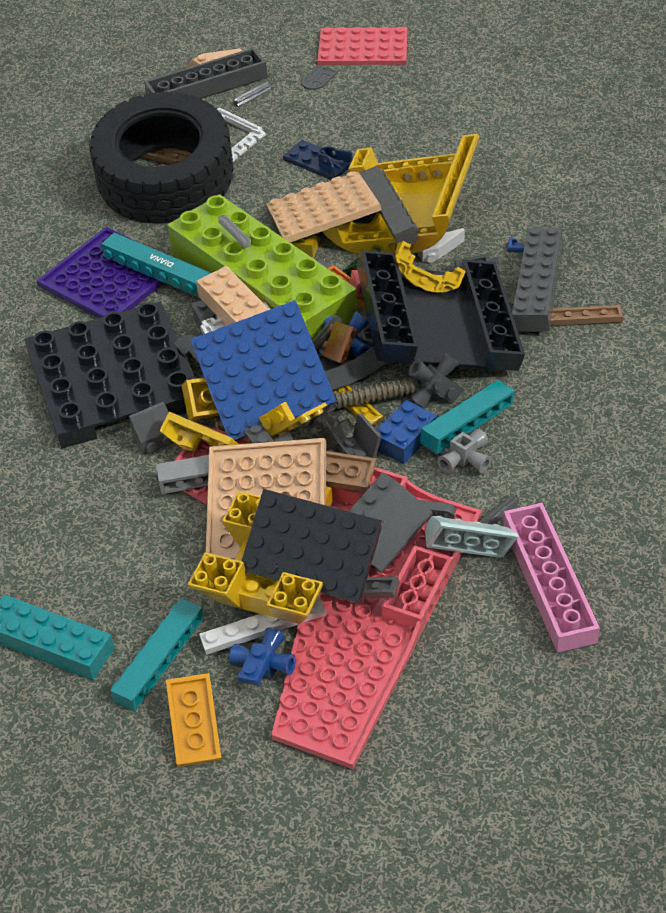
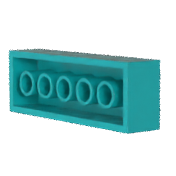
M5 594L0 600V645L90 680H94L115 649L112 635Z

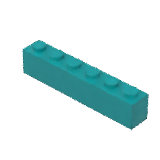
M499 380L495 381L480 392L475 393L469 399L464 400L455 408L450 409L447 413L437 417L436 420L425 425L421 429L420 443L434 453H440L449 447L450 441L460 433L469 434L513 404L515 390Z
M182 598L177 604L172 606L169 615L160 622L156 632L149 636L146 645L137 652L135 659L125 668L121 678L112 685L111 695L114 703L134 712L137 710L204 620L202 607Z

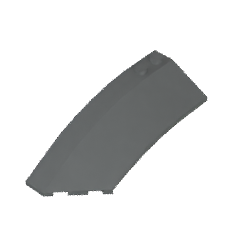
M369 323L357 333L363 339L362 342L370 345V349L356 357L353 353L349 352L345 363L337 361L333 363L323 354L318 356L332 390L360 380L385 364L383 361H377Z

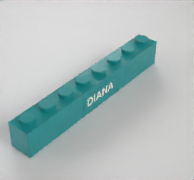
M113 233L102 243L105 258L199 297L197 280L211 274L208 271L116 233Z

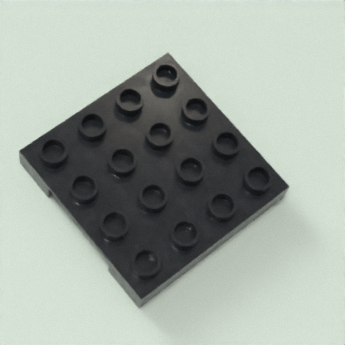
M361 250L357 271L377 361L395 365L399 362L413 363L419 359L426 366L428 364L434 366L439 365L444 353H447L459 363L455 368L460 370L483 368L493 372H503L504 370L519 371L525 352L496 262L463 259L460 268L466 272L460 286L451 291L435 293L424 291L414 286L404 277L398 263H396V253ZM424 270L433 275H444L445 273L442 271Z
M161 301L143 303L138 308L120 313L110 312L98 319L87 322L77 321L65 328L54 331H40L32 337L24 338L27 353L61 449L97 439L96 426L127 418L161 402H164L168 413L171 412L176 415L187 413L182 385L186 380L196 378L186 356L174 344L178 338Z

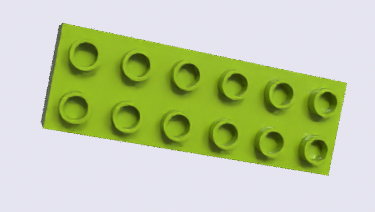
M220 194L208 198L204 204L192 211L182 213L180 218L167 225L171 253L175 258L210 273L227 266L262 302H266L270 309L296 300L312 340L322 330V324L328 317L339 316L343 324L349 325L355 311H357V293L354 286ZM223 214L226 215L251 240V246L244 248L218 222V217Z

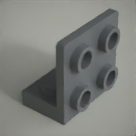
M361 413L357 415L353 436L336 441L335 447L343 454L376 458L381 435Z

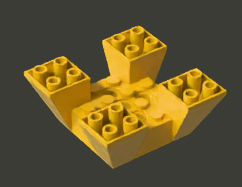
M238 491L222 520L223 525L240 547L235 560L205 552L188 583V587L225 605L301 624L308 618L323 586V582L285 572L282 573L279 581L245 571L242 557L261 496Z

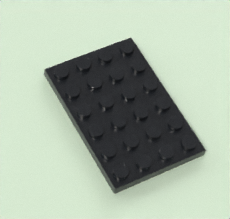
M263 489L242 562H244L246 572L279 581L282 573L285 572L323 582L319 593L360 604L384 522Z

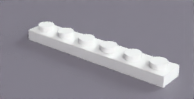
M319 595L308 618L302 623L326 615V610ZM258 614L200 633L199 635L207 655L232 647L234 644H241L264 636L265 629L268 627L276 628L280 631L298 624Z

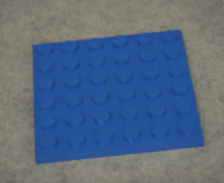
M296 300L190 339L228 437L235 441L246 438L244 435L245 429L262 424L259 417L284 402L287 403L295 418L325 402L327 404L326 407L337 403Z

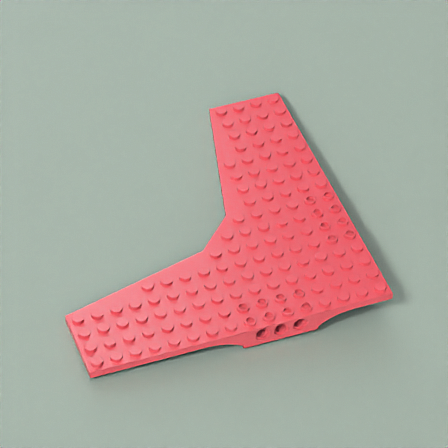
M200 424L227 436L225 431ZM201 439L196 451L182 449L175 461L209 455V448L211 446ZM240 439L236 441L238 444H250L248 440ZM375 467L370 486L384 473L400 483L418 500L454 505L456 508L454 519L478 522L481 517L482 510L430 494L411 483L406 476ZM208 486L182 490L205 505L208 504ZM331 487L333 501L330 507L349 511L365 492ZM429 520L420 528L383 573L370 567L368 577H398L400 584L395 598H361V602L358 604L319 593L326 610V615L298 624L297 635L291 652L296 657V666L294 672L285 677L279 710L277 711L272 731V740L354 769L462 555V552L426 547L425 526Z

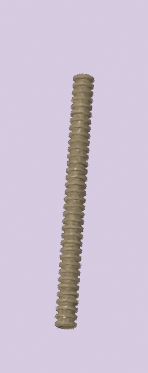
M409 377L408 380L404 378L403 381L397 380V382H386V384L380 383L379 386L377 384L374 387L370 385L369 388L365 386L363 389L357 388V390L352 389V391H341L340 394L335 392L334 396L337 403L322 408V410L329 411L331 408L335 410L336 407L340 409L341 406L345 408L346 405L352 406V404L358 405V403L363 404V402L369 403L370 400L375 402V399L380 401V398L385 400L386 397L390 399L392 396L409 395L410 392L414 394V381ZM216 416L214 419L216 429L225 431L221 419Z

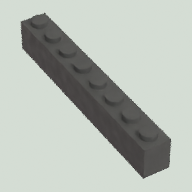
M378 165L360 172V175L380 203L382 210L379 213L396 243L405 241L411 244L418 241V228L406 207H404L397 192H395L389 178L386 177L384 170H380Z

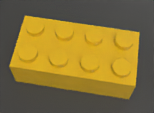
M205 378L186 380L182 385L188 420L197 421L215 418L216 416L220 417Z

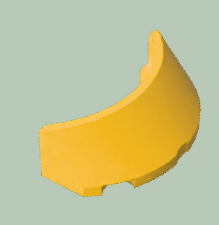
M405 241L397 244L396 263H398L401 273L411 284L424 291L435 293L451 291L460 286L466 272L465 270L457 267L453 272L446 271L444 275H433L412 264L415 256L410 253L411 244Z

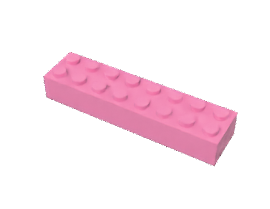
M543 503L504 511L503 526L509 527L518 533V538L513 543L512 549L557 653L597 644L600 627Z

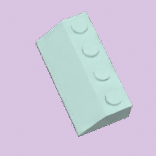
M431 516L425 526L427 548L498 558L504 557L518 538V533L509 527L463 521L461 519H449L441 516Z

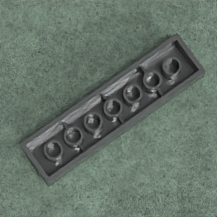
M253 47L145 80L146 94L155 92L157 94L160 92H172L175 94L178 92L188 94V97L193 95L203 98L267 78V65L263 57Z
M534 227L527 230L512 311L518 331L550 330L563 249L562 228Z

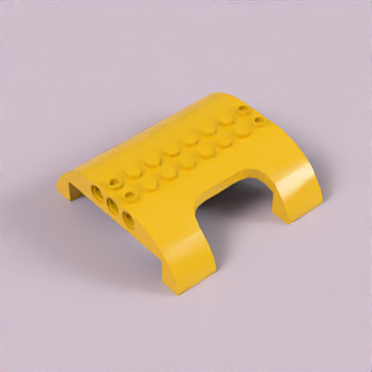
M479 134L463 135L457 152L454 154L382 163L377 162L372 147L357 149L349 166V171L360 173L378 165L380 170H384L386 177L389 178L395 192H397L404 207H406L413 222L416 224L419 231L417 233L418 241L411 243L410 253L429 249L438 243L446 233L479 142ZM379 211L376 212L374 219L367 224L349 221L322 231L336 245L352 253L360 254L361 250L371 251L377 247L381 249V252L396 253L397 243Z

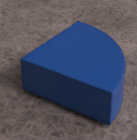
M509 237L507 252L523 253L524 245L519 243L517 239Z

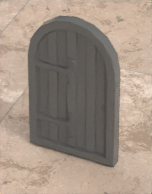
M317 65L303 78L302 85L310 90L320 89L338 71Z

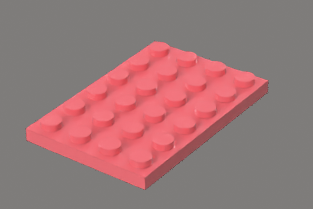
M321 28L318 65H406L407 28Z

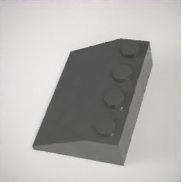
M384 473L377 478L349 510V512L384 522L371 567L380 573H383L433 515V512L400 483Z

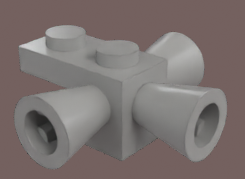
M475 429L470 436L464 432L460 433L450 441L449 447L440 452L443 456L437 459L439 468L444 473H451L457 464L464 467L470 463L480 473L485 472L492 458L491 456L476 452V449L487 445V435L480 429Z

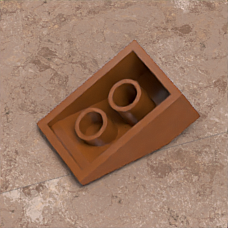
M335 321V324L331 323L328 334H330L329 340H325L321 350L324 351L323 356L339 363H345L357 328Z

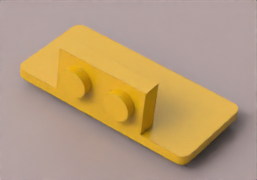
M284 402L260 416L259 419L265 430L274 440L311 420V415L314 418L323 413L322 408L326 407L327 404L325 402L295 418L287 403Z

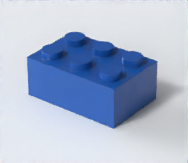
M405 400L377 429L381 435L378 451L405 464L422 446L420 443L421 429L436 420L437 415Z

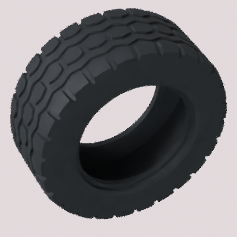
M155 92L144 94L143 97H133L128 102H121L115 106V109L112 108L105 113L104 117H101L97 122L91 135L89 149L98 191L105 203L119 215L122 214L123 217L128 219H136V221L144 223L149 221L152 223H165V221L171 223L180 218L182 213L192 211L204 204L208 198L219 194L224 196L230 187L234 166L228 125L221 113L213 105L205 100L202 101L201 98L190 95L188 97V94L178 92L175 94L172 92H160L157 94ZM178 148L192 153L184 160L167 166L147 167L133 163L139 156L157 149Z

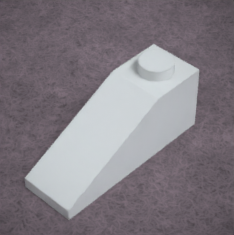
M464 228L446 232L442 239L434 246L417 252L422 262L433 263L464 242Z

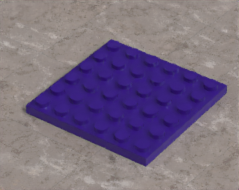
M105 227L37 280V285L101 318L110 312L120 313L133 309L164 282L105 258L102 243L113 233L124 236Z

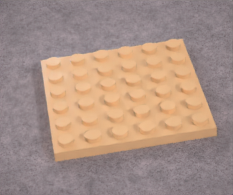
M355 171L349 172L343 177H335L326 183L320 182L312 188H303L298 193H289L281 199H272L269 203H266L281 237L288 242L299 240L382 210L380 203L360 173Z
M325 438L210 447L206 552L235 560L240 547L225 528L222 520L238 491L261 496L263 489L326 505Z

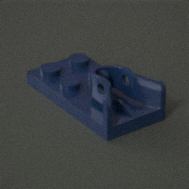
M301 140L283 155V160L331 180L341 176L349 169L353 157L351 150H340L331 146L321 148Z

